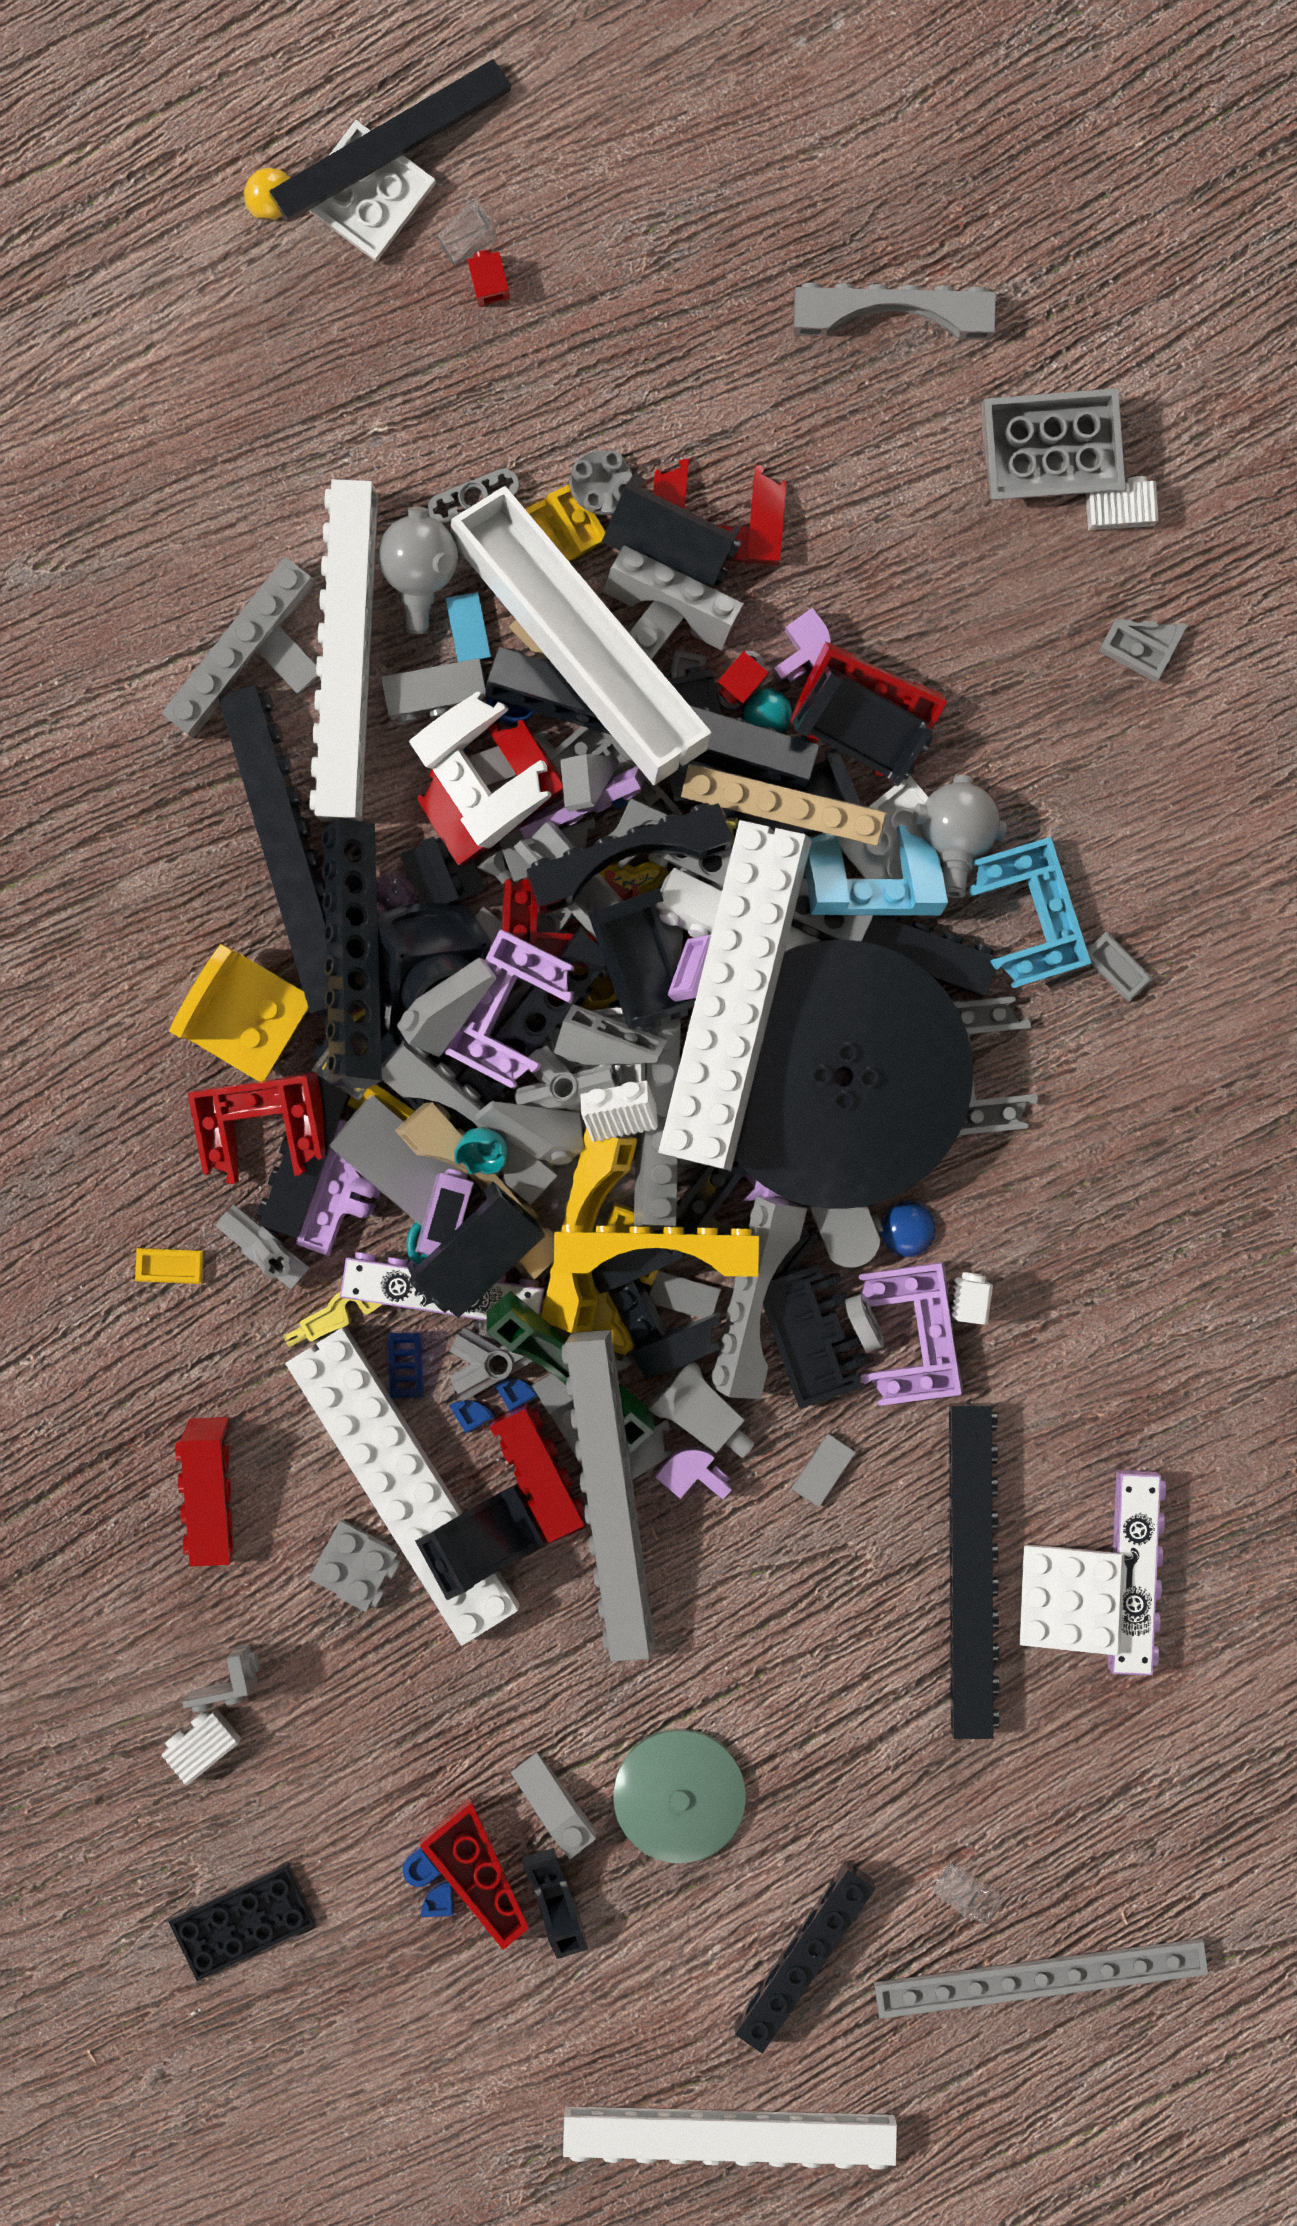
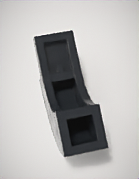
M551 1848L523 1857L524 1869L536 1894L545 1923L548 1941L556 1959L588 1950L573 1890L561 1858H558L555 1849Z

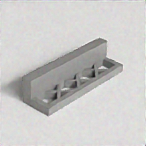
M548 821L532 838L520 840L514 848L531 866L533 862L539 859L550 858V860L563 857L565 851L575 848V846L553 821ZM597 874L581 890L574 903L566 907L596 939L588 913L623 900L603 877Z

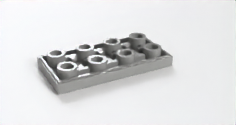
M370 1095L328 1144V1147L422 1226L436 1175L439 1173L445 1174V1171L448 1169L460 1170L440 1160L416 1155L395 1131L403 1121L377 1098Z

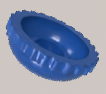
M903 1200L901 1203H895L893 1207L890 1206L889 1210L884 1213L885 1216L881 1219L883 1232H880V1235L883 1237V1243H886V1247L891 1249L892 1253H897L898 1256L914 1257L916 1254H922V1251H926L927 1247L932 1245V1240L935 1239L936 1223L933 1221L934 1217L930 1214V1210L926 1209L925 1205H920L917 1201L912 1202L908 1200L905 1202Z

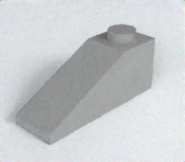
M654 601L629 634L653 662L685 618L670 605Z
M478 958L417 998L408 1011L403 1014L401 1021L397 1025L407 1043L440 1057L494 983L496 976L485 960Z
M573 1004L563 1020L554 1053L568 1061L578 1062L583 1065L657 1063L667 1040L636 1028L628 1029L626 1024Z
M491 1101L475 1114V1119L478 1123L499 1133L504 1139L540 1160L552 1161L553 1164L563 1165L571 1162L575 1156L584 1150L580 1113Z
M538 1752L511 1771L512 1776L544 1826L569 1859L596 1840L597 1829Z

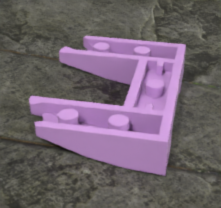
M500 929L485 959V962L496 976V980L446 1047L444 1053L515 1089L517 1087L515 1082L517 1078L529 1069L535 1073L539 1070L541 1064L490 1037L489 1034L517 977L572 1003L574 992H568V971H574V966Z
M944 1261L860 1274L858 1279L865 1280L862 1294L866 1297L870 1307L914 1301L923 1364L861 1374V1380L864 1384L872 1380L882 1394L883 1398L877 1402L879 1406L962 1395L963 1387L952 1328Z

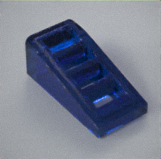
M422 1331L388 1332L390 1398H423ZM396 1343H414V1349H397ZM397 1356H415V1362H397ZM397 1369H415V1375H397ZM397 1382H416V1388H397Z

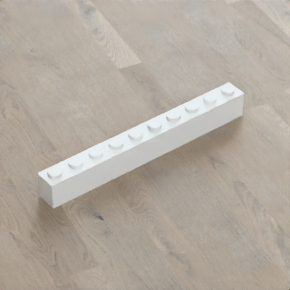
M565 2106L563 2157H570L572 2161L585 2162L590 2160V2158H603L604 2161L610 2163L621 2162L623 2159H636L637 2162L645 2164L654 2163L656 2159L669 2160L673 2164H687L689 2160H697L707 2165H719L722 2161H736V2164L741 2166H752L755 2162H769V2165L774 2167H785L789 2163H802L803 2166L808 2168H817L822 2164H835L836 2167L843 2169L853 2168L855 2165H868L869 2168L881 2170L888 2168V2165L896 2166L897 2124L895 2115Z

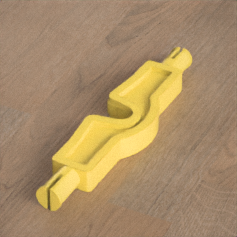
M340 1291L331 1299L326 1308L300 1321L301 1327L283 1335V1337L287 1341L296 1335L298 1336L287 1342V1345L291 1348L305 1339L311 1342L329 1332L349 1325L352 1320L346 1307L348 1301H355L365 1315L370 1314L383 1304L341 1298Z

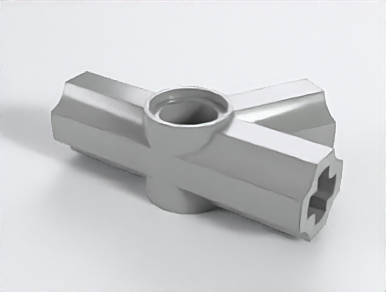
M545 1046L541 1049H536L529 1056V1058L541 1064L539 1070L533 1073L541 1083L518 1088L515 1097L517 1105L555 1110L563 1108L576 1110L581 1108L580 1094L588 1093L593 1089L603 1090L620 1086V1080L613 1064L572 1074L548 1046ZM573 1085L572 1092L568 1096L563 1097L564 1090L568 1086Z
M233 1204L215 1225L242 1248V1253L259 1266L265 1275L271 1279L277 1277L291 1290L310 1269L306 1263L284 1246L285 1242L269 1228L259 1225L236 1204Z
M464 1326L452 1344L450 1352L470 1363V1365L449 1377L455 1391L462 1401H465L534 1361L522 1355L512 1353L504 1346L499 1347ZM501 1355L505 1357L508 1362L506 1372L498 1373L492 1368L491 1364L494 1356Z

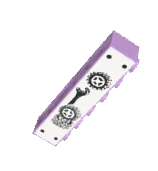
M355 1252V1258H346L340 1293L341 1298L454 1315L449 1310L446 1313L441 1311L435 1305L432 1296L425 1291L422 1294L413 1287L409 1281L411 1275L407 1268L408 1260L388 1257L387 1263L374 1261L375 1255ZM504 1275L461 1317L487 1321V1311L509 1291H512L541 1316L546 1288L538 1287L539 1281L519 1278V1284L506 1282V1275Z
M1116 1470L1113 1553H1124L1125 1561L1121 1654L1118 1656L1108 1655V1669L1112 1674L1153 1675V1666H1158L1159 1649L1158 1646H1154V1633H1159L1160 1614L1155 1613L1156 1600H1160L1162 1594L1161 1580H1157V1567H1162L1163 1548L1158 1547V1536L1164 1533V1514L1159 1513L1160 1500L1164 1501L1166 1497V1482L1161 1480V1475L1157 1472Z

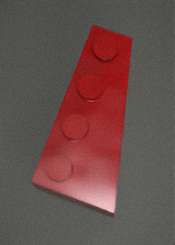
M526 1403L511 1412L493 1419L489 1428L494 1437L500 1435L502 1439L499 1441L502 1448L501 1451L507 1463L509 1462L510 1465L514 1464L516 1480L525 1495L528 1494L530 1498L528 1501L529 1506L548 1543L585 1526V1506L580 1497L574 1499L569 1487L574 1485L566 1467L560 1469L555 1459L556 1456H559V1452L551 1437L546 1439L540 1428L545 1423L538 1408L531 1409L529 1403Z
M229 1417L189 1418L181 1440L176 1441L175 1444L176 1461H181L182 1473L178 1474L179 1493H184L185 1504H181L180 1519L181 1524L187 1525V1535L183 1536L184 1555H189L190 1567L230 1565L234 1554L232 1509H226V1504L231 1502V1479L224 1477V1473H228L230 1445H223V1438L226 1430L229 1429Z
M468 1798L420 1838L419 1846L504 1950L526 1932L529 1926L471 1798Z

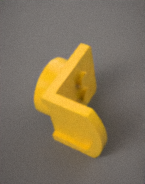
M220 944L189 991L169 1032L179 1038L189 1039L255 1080L265 1081L309 1008L304 991L234 949Z

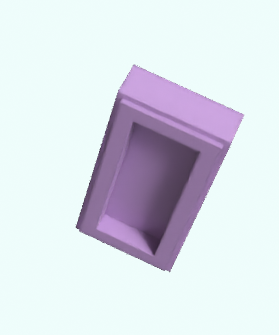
M711 934L687 939L668 992V996L675 1002L696 998Z

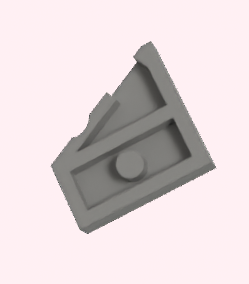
M1116 619L1098 651L1148 679L1157 682L1188 625L1185 623H1177L1176 625L1157 624V621L1136 623L1132 620Z

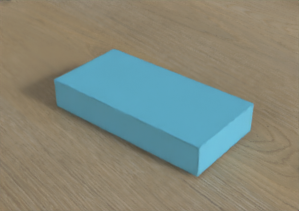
M474 592L446 598L458 662L478 658L480 661L491 659L479 593Z

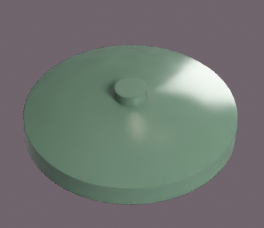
M668 1729L644 1738L626 1755L615 1779L614 1809L624 1834L639 1850L665 1862L689 1863L707 1858L716 1853L734 1836L742 1821L745 1810V1783L737 1761L730 1751L718 1740L696 1730Z

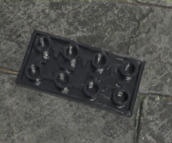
M289 1863L185 1911L168 1921L196 1981L315 1926L317 1923Z

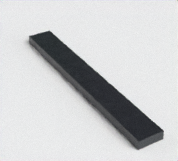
M492 59L269 190V196L288 223L511 91L512 85L495 60Z

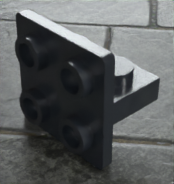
M433 836L421 841L423 845L401 854V859L419 903L455 904L485 891L474 860L466 866L458 865L441 838L436 839Z

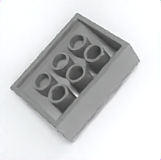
M1118 388L987 398L983 400L980 406L982 436L991 501L1125 490Z

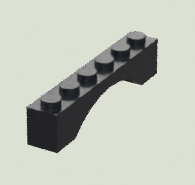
M703 803L693 807L690 810L691 813L679 817L677 814L667 815L658 821L659 824L647 828L646 825L635 826L627 831V835L614 838V836L603 837L595 842V846L582 849V847L571 848L563 853V857L554 860L543 858L533 862L531 868L526 869V874L540 915L572 905L581 890L593 877L610 865L625 858L645 853L665 852L702 860L731 850L733 839L719 803L711 806L709 803Z

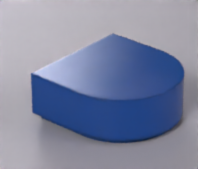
M421 1847L406 1858L402 1870L405 1880L415 1887L426 1886L442 1874Z

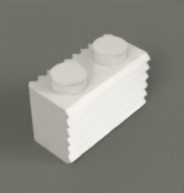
M1146 476L1127 478L1125 490L1085 494L1088 531L1155 526L1158 522L1156 481H1147Z
M647 1080L636 1083L627 1082L622 1086L603 1090L593 1089L588 1093L580 1094L581 1115L594 1142L598 1139L603 1141L605 1138L608 1140L611 1137L616 1138L618 1135L621 1137L624 1134L629 1136L631 1133L636 1134L638 1131L642 1133L644 1130H656L658 1127L656 1103Z
M963 1272L962 1278L957 1277L954 1279L956 1284L953 1286L955 1291L952 1292L954 1297L951 1299L953 1304L950 1306L952 1308L950 1314L957 1321L988 1325L993 1285L985 1281L986 1276Z
M217 1708L210 1714L207 1710L202 1711L190 1722L193 1725L192 1729L185 1734L179 1730L165 1742L168 1748L164 1751L162 1757L186 1786L233 1749L242 1739Z

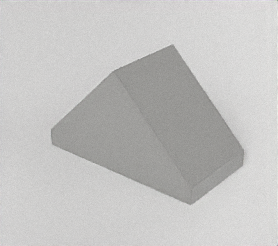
M583 754L560 759L564 804L567 811L595 806L619 763L617 757Z

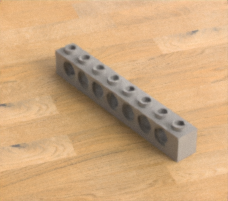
M630 798L614 833V838L627 835V831L635 826L646 825L647 828L659 824L658 821L667 815ZM733 845L731 850L716 855L722 862V866L717 872L706 871L702 865L703 859L697 860L688 856L686 858H678L672 853H648L650 854L648 860L664 868L670 863L680 868V871L696 879L700 877L711 882L710 886L722 891ZM802 878L798 897L809 898L807 881ZM795 910L792 920L801 924V931L815 938H818L821 933L832 940L862 941L873 915H842L843 924L838 929H831L825 924V915H811V912L807 915H801Z

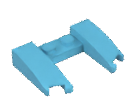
M898 825L896 832L903 879H847L838 837L827 833L812 839L808 837L812 842L805 866L811 915L941 916L948 904L936 849L927 840L907 832L908 827Z
M1051 837L973 861V865L978 867L976 885H971L969 888L970 897L1027 880L1047 943L991 960V964L996 970L1002 967L1014 980L1011 984L1013 988L1091 964Z

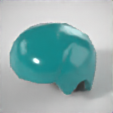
M774 688L759 689L744 705L743 719L749 724L762 728L771 727L778 730L781 734L786 733L790 727L793 715L791 703L784 693Z
M486 1127L471 1129L457 1143L454 1150V1161L457 1165L463 1163L467 1167L469 1174L481 1172L490 1175L498 1173L508 1161L507 1144L499 1133Z

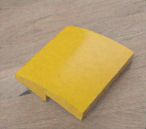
M569 484L548 494L544 500L525 509L569 563L603 543L602 539L605 531L594 513L585 510L577 503L571 493Z

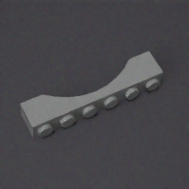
M804 283L802 287H795L793 335L827 336L839 326L857 317L877 312L894 311L910 313L929 319L947 329L957 339L991 340L995 332L996 292H987L985 287H970L967 291H954V287L937 286L934 290H921V287L917 285H905L901 287V290L888 289V286L883 284L869 285L868 289H855L853 284L847 283L836 284L835 288H822V285L819 283Z
M284 557L161 714L190 737L194 738L220 703L218 697L225 695L239 672L261 644L298 607L316 584L312 577L287 557Z
M404 1039L383 1062L382 1080L402 1097L422 1098L439 1102L457 1110L473 1121L478 1128L485 1127L475 1119V1114L486 1106L479 1100L481 1098L479 1093L468 1084H465L463 1087L454 1079L455 1074L448 1066L441 1062L437 1065L428 1057L430 1053L409 1045L406 1039ZM504 1139L508 1148V1161L502 1168L505 1184L531 1205L557 1177L558 1166L553 1164L552 1161L537 1159Z
M756 1196L754 1207L751 1211L748 1229H752V1236H759L758 1277H735L733 1295L727 1311L723 1336L720 1340L722 1347L719 1349L716 1365L712 1373L711 1387L728 1397L761 1399L768 1371V1365L764 1358L760 1341L762 1304L768 1285L777 1267L791 1248L800 1240L807 1211L806 1207L789 1199Z

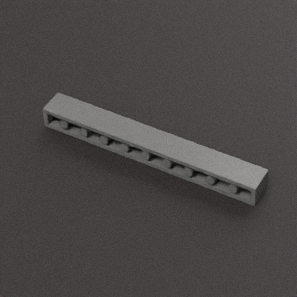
M661 922L676 966H678L682 955L683 928ZM669 1016L660 1019L661 1026L645 1031L667 1040L658 1062L645 1063V1081L647 1080L656 1103L658 1127L656 1130L650 1129L649 1131L644 1130L642 1133L639 1131L636 1133L638 1140L635 1157L634 1226L650 1227V1229L657 1230L676 1226L677 1158L658 1153L680 1065L681 1018L671 1021Z
M611 1330L572 1333L562 1346V1360L565 1365L568 1364L570 1377H567L566 1388L568 1396L573 1397L574 1409L571 1411V1423L573 1429L578 1431L579 1441H576V1457L578 1461H582L583 1472L580 1475V1486L582 1492L587 1494L588 1504L585 1505V1520L587 1524H591L592 1529L589 1549L591 1555L596 1557L597 1567L594 1568V1583L596 1587H600L601 1592L598 1612L600 1618H604L606 1627L603 1631V1646L605 1650L609 1649L610 1661L650 1659L655 1648V1640Z

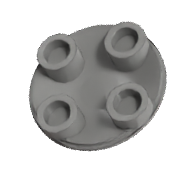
M592 451L581 456L573 465L569 477L570 490L574 499L585 510L598 515H610L614 513L623 489L633 474L621 454L617 451Z

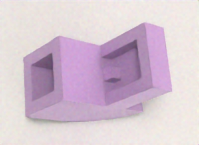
M813 608L785 628V634L798 651L774 668L773 673L780 683L786 679L792 683L806 672L804 666L807 664L812 670L825 641L831 643L826 625Z
M685 1447L674 1452L655 1473V1478L680 1499L697 1479L723 1500L732 1490L731 1485L727 1483L730 1477L716 1465L713 1469L708 1467L714 1460L715 1455L701 1447Z

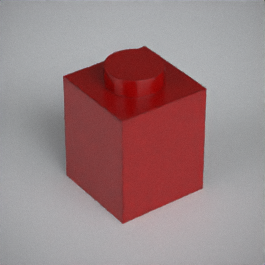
M483 250L473 254V258L467 259L479 307L511 299L500 252L492 253V250Z
M743 651L718 680L717 686L721 688L718 694L730 705L734 706L737 702L743 707L768 678L769 672Z

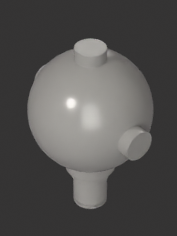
M423 507L408 508V516L397 520L385 531L378 547L380 570L386 581L393 588L401 592V603L404 604V609L406 610V632L411 634H425L429 632V610L431 609V604L434 603V593L442 589L451 580L458 561V550L452 534L442 523L428 517V509Z
M958 775L953 778V783L944 785L934 791L925 804L917 803L913 812V822L920 824L923 839L927 840L936 849L937 855L940 857L947 897H964L966 895L967 875L969 870L973 868V860L986 853L995 840L1002 841L1006 834L1007 824L1004 821H1000L999 812L994 800L982 788L973 785L972 777Z

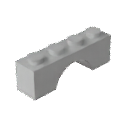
M625 545L614 561L603 589V593L631 607L646 600L659 601L670 605L687 620L693 637L720 650L723 649L744 604Z

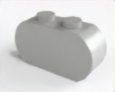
M809 1206L828 1257L834 1263L849 1268L859 1267L868 1263L876 1255L880 1246L878 1233L883 1232L877 1213L870 1215L867 1206L849 1209H828Z

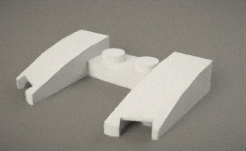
M477 691L430 723L409 742L425 767L431 768L464 816L460 820L476 844L490 849L551 797V792H540L538 774L548 771L546 763L540 760L491 794L463 749L507 712L509 708L500 702H497L495 707L482 702L481 700L485 694Z

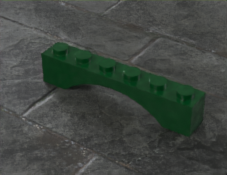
M509 1291L487 1311V1332L510 1352L522 1355L536 1362L566 1385L567 1377H570L568 1364L565 1365L562 1360V1346L567 1341V1338L512 1291ZM619 1383L627 1447L631 1453L654 1433L653 1413Z

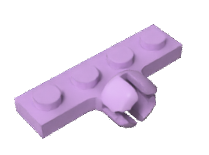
M636 766L610 778L594 807L568 812L565 808L564 799L543 808L524 822L519 829L524 838L528 839L533 837L548 821H553L556 826L565 823L567 826L572 825L582 819L583 814L594 811L598 813L612 805V801L623 797L624 800L636 796L641 792L646 776Z
M340 1119L334 1137L348 1121ZM331 1148L296 1243L299 1246L330 1256L343 1217L346 1214L359 1218L369 1217L376 1205L361 1200V1195L378 1199L380 1192Z

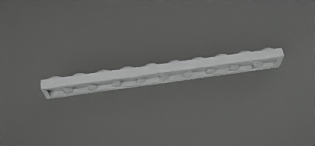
M1201 1938L874 1982L879 2019L1203 1976L1208 1975L1204 1941Z

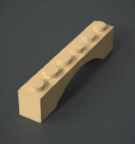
M696 764L688 765L681 794L682 798L711 805L719 803L720 807L876 846L880 845L888 814L886 811L793 790Z
M433 1102L423 1103L395 1129L416 1155L434 1158L454 1166L463 1173H466L482 1191L492 1182L496 1183L534 1218H538L535 1211L528 1204H521L514 1196L516 1192L505 1184L504 1178L500 1180L495 1173L490 1175L481 1172L469 1174L467 1167L463 1163L458 1165L455 1163L454 1150L459 1140L466 1133L460 1128L458 1130L455 1129L448 1121L451 1118L450 1114L440 1104L434 1105ZM542 1228L545 1237L514 1265L525 1279H536L554 1261V1233L548 1228Z

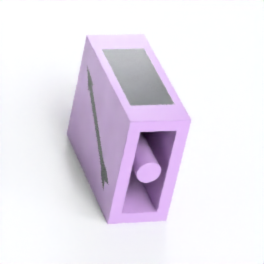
M448 1169L445 1171V1174L439 1173L436 1175L415 1252L429 1256L462 1224L473 1182L466 1180V1173Z

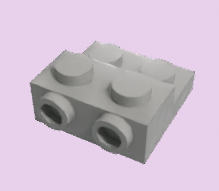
M341 1519L309 1579L336 1593V1597L366 1612L369 1606L376 1608L385 1591L379 1588L385 1576L391 1579L401 1562L395 1559L399 1550Z

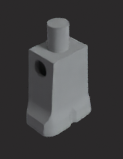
M695 1361L679 1367L647 1406L648 1410L658 1417L667 1418L677 1423L715 1453L726 1444L743 1458L755 1444L738 1429L745 1421L743 1416L703 1378L701 1369Z

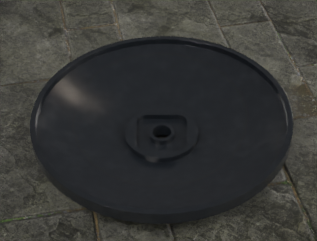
M824 940L786 950L734 1156L736 1162L751 1177L776 1194L797 1203L828 1209H849L879 1203L899 1195L926 1177L941 1162L959 1135L968 1112L973 1087V1060L967 1030L956 1006L943 987L914 961L893 950L868 942ZM840 1067H848L852 1072V1079L847 1085L839 1086L834 1080L835 1071Z

